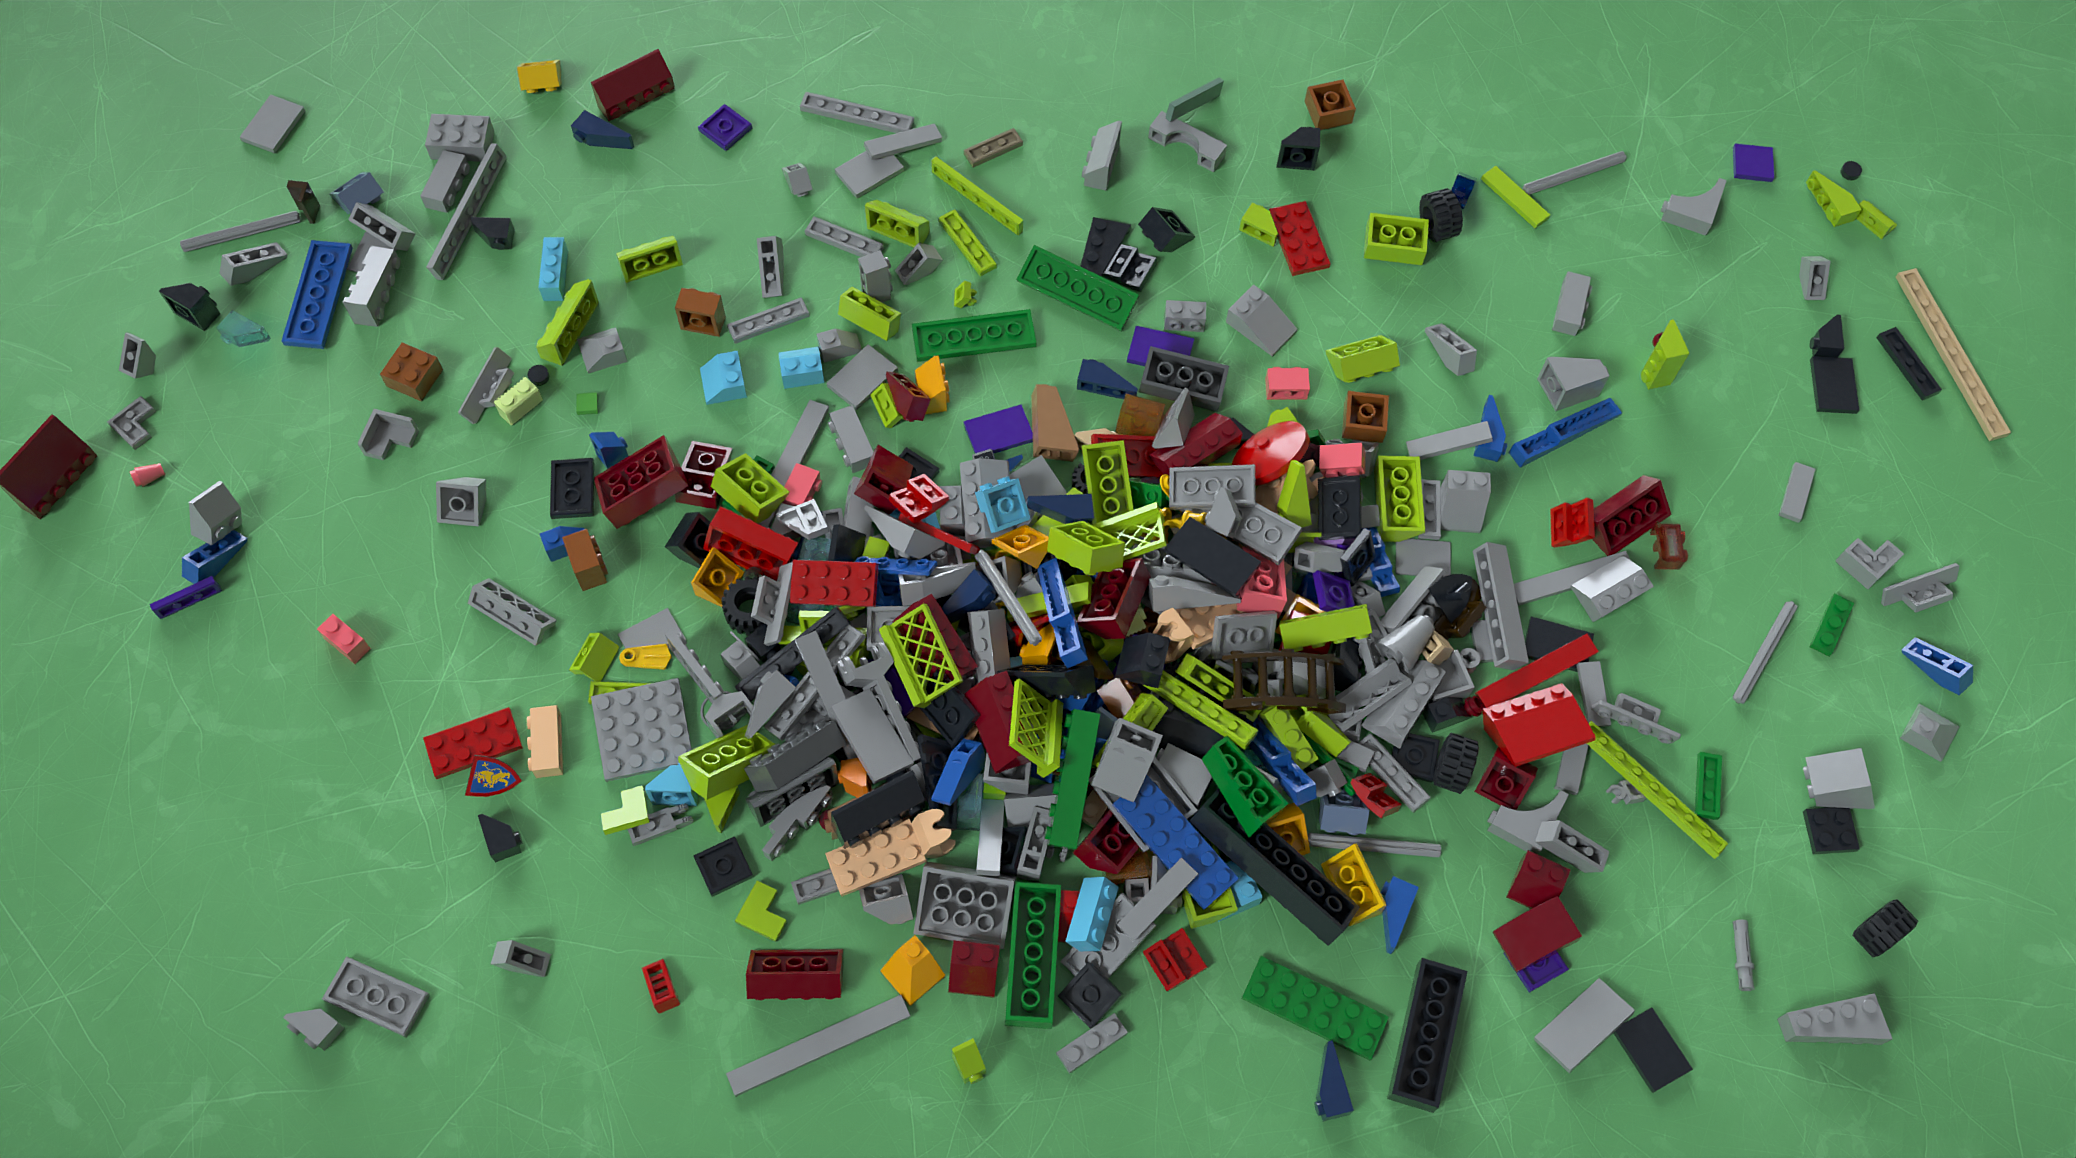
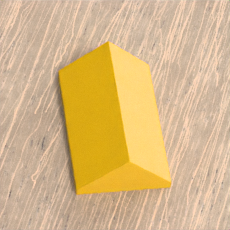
M1357 843L1321 864L1326 877L1360 906L1350 921L1349 926L1378 916L1383 912L1387 905Z

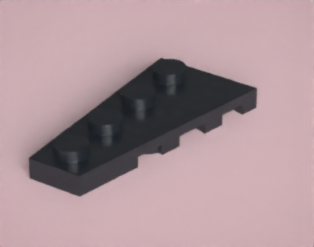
M1093 217L1080 267L1103 277L1104 270L1119 245L1123 243L1126 234L1129 233L1131 224Z
M920 735L917 739L929 810L939 809L945 814L939 822L933 825V828H945L954 831L957 829L958 798L951 805L938 803L931 799L954 748L946 740Z

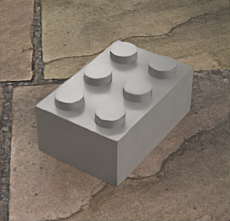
M431 114L425 142L430 158L438 160L442 151L446 150L465 155L467 161L481 162L493 141L494 128L490 117Z

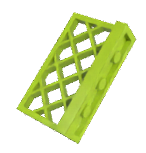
M1157 502L1092 525L1121 541H1128L1125 544L1123 561L1167 546L1163 525L1165 520ZM1143 532L1148 534L1143 540L1138 539ZM1154 536L1160 538V540L1150 543ZM1134 543L1139 544L1137 548L1129 550Z
M927 604L920 605L894 623L884 625L878 629L914 707H927L931 704L930 701L963 682ZM921 612H924L926 617L924 626L915 624L917 616ZM904 623L909 625L906 637L901 636L898 627ZM914 626L923 629L919 641L911 639ZM927 631L933 632L935 636L933 645L924 643ZM910 642L918 644L915 656L910 655L908 652ZM923 646L932 648L928 660L920 658ZM937 650L942 651L944 655L942 665L933 662ZM919 661L927 663L924 676L918 674L917 666ZM932 665L941 668L937 680L929 678ZM946 669L950 670L954 676V680L949 683L942 682ZM928 680L936 683L935 690L930 695L926 691Z
M1019 678L1014 684L1009 745L1036 764L1037 774L1044 778L1060 767L1063 703L1058 699L1050 702ZM1028 718L1030 719L1034 728H1032L1031 724L1028 721ZM1019 720L1021 721V723H1022V725L1024 726L1025 730H1023V728H1022V726H1021ZM1026 734H1028L1029 738L1031 739V741H1032V743H1033L1032 745H1031V743H1030V741H1029V739H1028V737H1027ZM1018 736L1021 739L1023 745L1020 742H1018Z

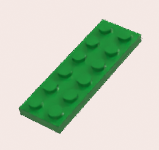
M1036 245L1031 249L1016 279L1017 282L1121 332L1140 297L1139 294Z
M1030 309L912 323L917 362L928 361L934 356H939V359L1033 348L1037 345Z
M1260 956L1241 998L1328 1041H1333L1334 1044L1369 1061L1374 1055L1389 1018L1385 1014L1263 956Z

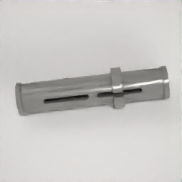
M1736 920L1732 923L1737 958L1735 969L1738 972L1739 990L1751 991L1755 989L1753 981L1754 963H1752L1748 921Z

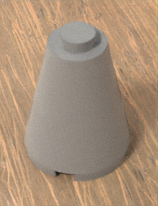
M1427 615L1416 616L1380 639L1375 645L1378 654L1382 658L1386 656L1388 659L1392 658L1395 660L1402 674L1409 673L1435 630L1433 626L1434 621Z

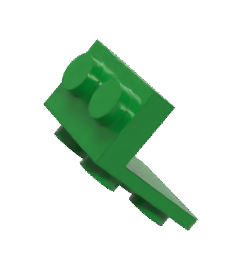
M1129 481L1133 510L1157 502L1160 509L1164 507L1169 508V497L1162 490L1160 484ZM1171 510L1173 517L1175 516V511Z

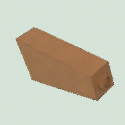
M1036 384L1031 395L1033 457L1042 455L1045 459L1073 462L1079 447L1057 387L1047 384Z

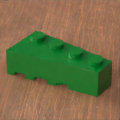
M1228 736L1214 744L1201 759L1248 837H1251L1276 818L1289 804Z

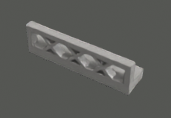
M489 578L472 586L467 604L535 646L542 642L544 632L556 624V619Z
M1390 658L1335 696L1338 702L1346 704V713L1330 714L1327 716L1344 732L1412 684V681L1400 672L1396 661ZM1399 680L1401 681V682L1398 683L1397 685H1393V684L1396 683L1397 681H1399ZM1349 718L1343 723H1340V721H1342L1343 719Z

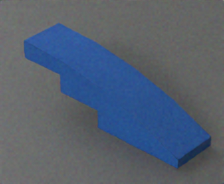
M1376 527L1365 528L1371 531L1376 555L1375 560L1369 566L1373 575L1371 581L1375 589L1379 591L1381 597L1400 593V586L1392 573L1393 566L1385 553L1383 540Z

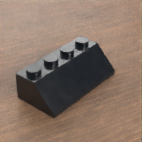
M1023 664L997 671V674L1007 671L1013 687L1015 681L1020 678L1045 698L1056 695L1058 699L1073 695L1074 699L1087 698V694L1096 692L1093 665H1075L1067 668L1066 665Z
M1161 696L1158 697V700L1168 707L1165 714L1152 730L1163 735L1158 747L1165 749L1169 743L1187 753L1203 758L1214 744L1224 738L1223 735ZM1229 711L1246 722V715Z
M912 770L831 812V826L844 849L848 847L855 848L863 842V839L869 836L871 838L876 837L883 832L882 829L888 826L895 827L903 821V818L909 815L914 817L923 811L925 799L915 773Z

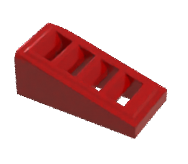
M661 959L642 967L656 1011L663 1013L679 1006L680 1002L665 960ZM660 970L663 971V972L660 973V974H657V975H655V976H653V977H650V974H653V973H655V972H657V971H660ZM665 979V981H662V982H660V983H658V984L653 985V983H656V982H658V981H660V980ZM665 988H668V990H665V991H663V992H661V993L656 994V992L661 991V990H663V989H665Z

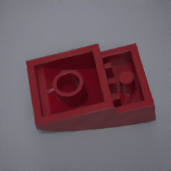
M692 441L681 467L688 486L683 491L675 494V501L677 503L717 509L721 495L711 487L715 470L731 461L732 448Z
M1558 896L1532 908L1493 931L1495 938L1516 973L1555 955L1558 951L1578 942L1582 937Z

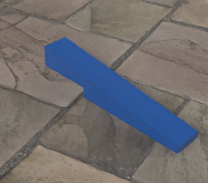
M1608 398L1548 425L1546 430L1514 443L1509 454L1521 468L1621 416L1622 412L1614 401Z
M1054 558L1039 565L1038 573L1049 622L1054 628L1060 658L1066 667L1070 668L1088 660L1059 561L1057 558Z
M1246 718V723L1258 729V734L1248 746L1272 776L1278 779L1280 786L1293 802L1299 806L1317 798L1316 784L1291 759V752L1257 718L1254 722Z

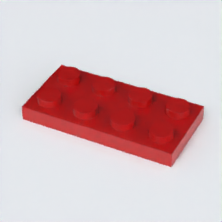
M1306 201L1269 209L1278 232L1277 238L1292 276L1330 268L1329 258Z
M1091 435V444L1124 440L1129 478L1161 477L1164 475L1149 457L1151 453L1159 449L1152 447L1156 436Z
M793 560L790 603L875 607L878 563Z
M510 707L423 737L436 779L472 767L474 755L498 758L523 749Z

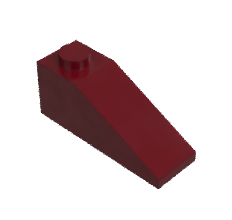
M887 371L886 378L896 410L903 416V419L909 422H914L915 420L923 421L931 398L904 374Z

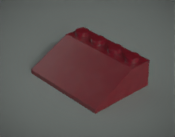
M51 414L1 468L0 487L20 508L41 519L50 511L58 499L65 494L67 489L79 479L85 469L94 462L97 455L89 445L56 416Z
M665 435L594 477L602 512L616 529L629 524L633 519L647 513L651 508L665 502L666 499L683 491L688 486L685 474Z

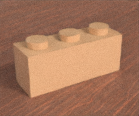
M557 705L530 708V716H527V727L531 731V737L527 738L528 749L531 750V758H528L529 771H532L536 778L563 775L561 712Z

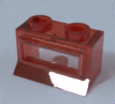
M1657 521L1650 531V535H1656L1657 537L1653 544V551L1659 553V559L1655 563L1654 569L1680 570L1688 559V552L1683 549L1685 531H1681L1680 524H1661Z

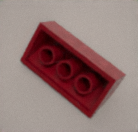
M659 49L591 82L597 106L608 122L675 89L673 77Z
M1214 413L1189 429L1183 446L1159 448L1151 453L1149 457L1163 474L1170 476V468L1208 466L1240 445L1243 433L1229 417Z
M1643 475L1594 508L1595 538H1592V540L1607 556L1617 553L1672 515L1661 480Z
M1142 558L1124 560L1121 568L1113 569L1111 572H1098L1091 588V604L1083 605L1077 619L1079 626L1104 639L1126 638L1151 578Z
M932 593L913 603L892 621L894 623L920 605L927 604L962 680L964 681L976 673L977 664ZM924 612L918 614L915 624L924 626L926 619ZM904 623L898 627L900 635L903 637L907 635L908 624ZM914 626L911 639L919 641L923 629ZM927 631L924 643L933 645L935 638L933 632ZM910 642L908 648L912 655L915 656L918 644ZM923 646L920 658L928 660L932 648ZM936 651L934 663L942 665L944 658L942 651ZM919 661L918 664L925 673L927 663ZM932 665L929 678L933 676L937 669L941 668ZM946 669L945 674L951 681L954 680L952 672Z
M1004 671L984 678L964 695L980 714L975 724L993 770L997 774L1032 761L1009 745L1014 687L1008 672ZM1019 720V722H1020V724H1021L1023 730H1025L1024 726L1022 725L1021 721ZM1026 734L1027 737H1028V739H1029V741H1030V743H1031V745H1032L1033 743H1032L1031 739L1029 738L1028 734ZM1018 736V742H1020L1023 745L1021 739Z
M1109 809L1079 844L1077 849L1074 850L1073 854L1090 869L1118 874L1139 846Z
M843 949L750 951L746 970L747 999L787 1000L801 998L809 1000L812 998H825L832 1000L841 998L843 986Z

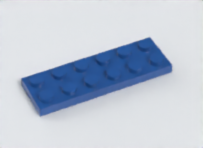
M311 240L282 337L283 345L324 349L353 248L351 244Z
M1146 775L1134 802L1120 797L1112 804L1168 870L1182 858L1198 873L1185 889L1203 910L1239 879L1148 775Z

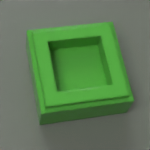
M597 392L576 394L577 415L598 414Z

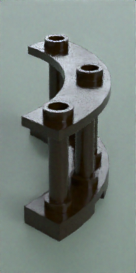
M1282 649L1281 652L1244 653V651L1236 650L1231 651V655L1222 656L1223 661L1233 664L1234 695H1232V699L1223 700V709L1232 712L1263 710L1265 705L1277 706V710H1297V706L1307 707L1309 712L1324 715L1346 713V704L1338 702L1337 698H1335L1334 666L1344 665V660L1335 658V654L1296 653L1294 649ZM1267 661H1283L1284 694L1282 696H1270V693H1268ZM1258 662L1259 693L1257 697L1245 698V695H1243L1242 663ZM1293 662L1307 663L1308 695L1306 697H1296L1294 693ZM1316 665L1325 667L1326 698L1320 699V695H1317Z

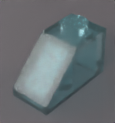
M233 310L216 327L221 334L220 338L229 345L232 343L238 347L268 342L271 339L264 327Z

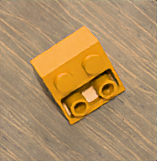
M939 356L932 357L915 370L917 387L931 398L926 414L947 411L946 403H950L948 381L945 380L944 363H940Z

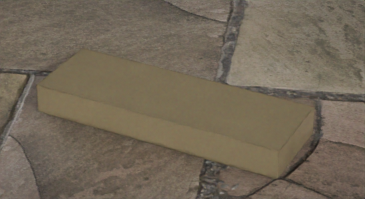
M1012 128L965 149L964 155L974 168L1023 146V141L1016 130Z

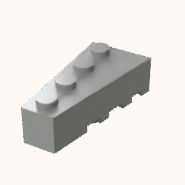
M371 246L362 263L363 271L357 272V283L355 285L351 284L349 288V293L351 294L349 297L344 298L343 304L354 324L378 327L380 320L384 316L385 304L389 301L390 288L395 283V273L400 267V258L394 249Z
M1135 543L1132 549L1137 548L1139 544ZM1166 546L1130 558H1142L1151 578L1165 575L1215 585L1164 551Z
M1875 993L1788 1012L1777 1019L1786 1042H1840L1882 1045L1893 1039Z

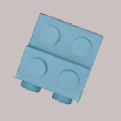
M1009 476L997 480L998 484L993 486L992 483L979 486L980 490L975 492L980 512H985L991 533L1031 519L1019 478L1010 479Z

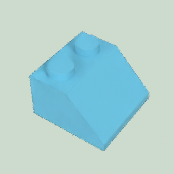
M819 347L779 352L784 389L824 383Z
M738 351L717 354L700 368L706 405L747 398Z
M680 763L670 765L645 786V791L652 805L677 806L688 804V806H697L698 793L691 789Z
M1233 861L1226 864L1239 878L1230 886L1238 911L1218 920V922L1259 905L1263 898L1255 880L1249 877Z

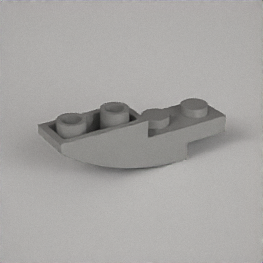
M826 785L807 793L790 804L769 825L773 836L762 849L766 858L773 861L775 857H779L783 853L789 838L793 839L796 836L799 826L807 830L810 825L813 826L818 821L821 810L827 808L832 802L833 793L831 787Z

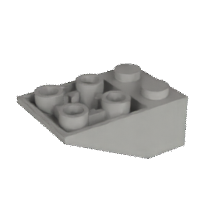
M1119 718L1115 721L1091 785L1134 802L1163 735Z

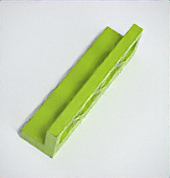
M1141 693L1123 719L1152 731L1168 707L1153 694ZM1108 740L1092 761L1091 766L1094 769L1098 768Z

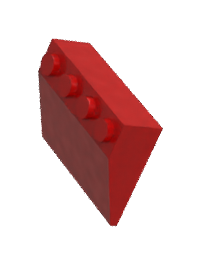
M1562 683L1483 709L1484 731L1514 767L1596 740V736L1576 699Z

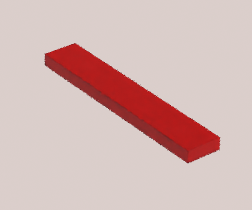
M1585 634L1477 691L1475 695L1481 700L1484 708L1509 701L1596 655L1599 651L1589 635Z

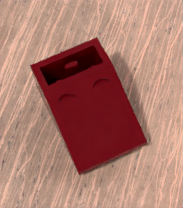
M878 444L854 494L890 515L896 507L889 501V494L907 487V480H910L913 465Z

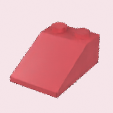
M1242 547V550L1260 560L1261 566L1240 591L1241 603H1236L1237 610L1248 613L1274 610L1277 613V619H1279L1287 602L1284 559L1280 565H1277L1256 552Z

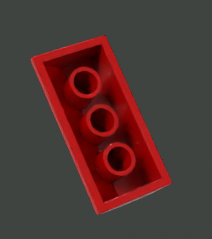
M720 506L709 525L703 549L710 552L711 548L715 547L734 564L760 576L765 575L777 581L780 567L791 563L798 542Z

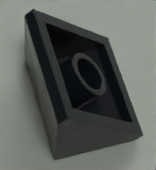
M1026 826L1003 827L1000 874L1012 875L1017 878V869L1028 831Z

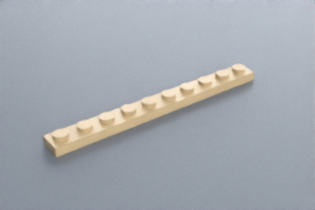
M1916 268L1899 272L1896 276L1898 283L1988 440L1993 441L2007 437L2011 431Z

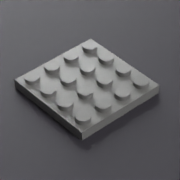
M678 678L591 696L606 782L667 769L670 765H677L679 763L678 756L692 750Z

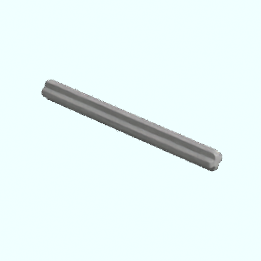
M1623 151L1593 160L1526 183L1523 186V190L1528 195L1625 162L1626 155Z
M297 211L242 224L181 240L180 246L184 252L299 223L301 221L300 215Z
M980 550L975 555L977 562L1029 643L1034 646L1038 645L1042 641L1039 632L987 552Z
M1785 602L1733 695V700L1736 703L1744 704L1797 610V605L1794 602Z
M1308 833L1307 835L1309 846L1346 849L1357 843L1360 851L1440 857L1441 855L1440 844Z

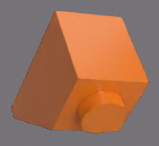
M859 758L842 760L841 770H838L837 774L839 783H843L846 792L857 798L871 792L872 781Z

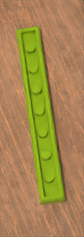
M1590 721L1589 725L1596 736V740L1586 744L1711 857L1716 859L1728 843L1594 722Z

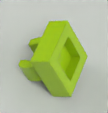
M964 280L955 289V307L961 309L966 304L973 306L977 302V300L971 298L977 294L976 290L971 289V282Z

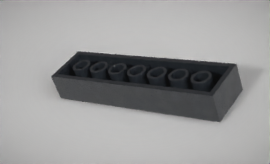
M1219 788L1190 819L1189 822L1208 838L1214 846L1218 847L1231 861L1237 864L1249 877L1255 880L1327 946L1344 932L1359 910L1360 906L1268 825H1265L1251 837H1248Z

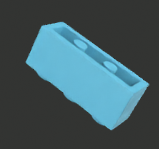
M544 237L538 287L543 301L564 300L568 249L564 237Z
M1106 877L1083 879L1065 942L1080 952L1101 951L1119 888Z

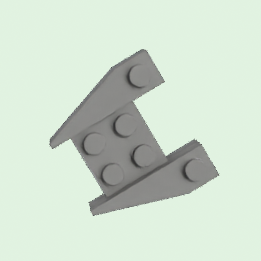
M954 535L966 541L965 536ZM945 542L944 546L921 558L928 561H937V566L929 576L898 574L903 606H911L931 593L935 599L954 593L974 569L976 570L975 562L964 564L962 560L971 559V553ZM894 548L895 559L904 558L898 555L899 550ZM912 556L910 560H920Z

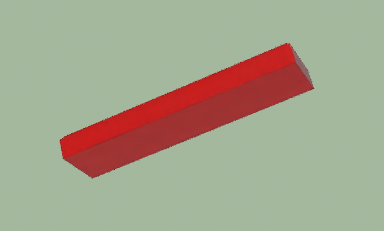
M902 513L899 516V521L968 553L976 555L980 551L978 546L926 522L919 521L913 524Z

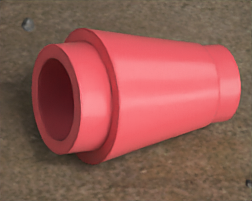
M160 463L135 467L134 470L130 471L136 487L141 485L144 487L165 475Z

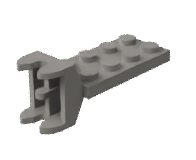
M672 628L664 633L673 654L712 703L705 718L709 729L716 738L724 736L721 731L731 724L735 725L737 720L748 713L751 716L753 705L742 691L723 694V688L717 681L713 682L710 677L712 676L705 665L701 666L694 650L688 649L684 637L680 633L676 635Z
M883 642L877 643L878 648L876 646L871 647L874 661L868 663L865 657L860 658L861 667L855 668L848 656L843 658V662L841 660L838 661L837 668L844 685L863 687V691L871 689L913 762L921 758L919 745L912 738L910 725L901 714L902 709L899 702L894 699L892 686L883 676L894 663L886 645Z

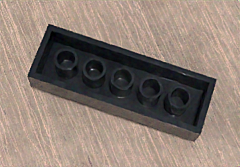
M1421 958L1417 963L1387 1099L1434 1113L1439 1108L1468 971L1425 958Z

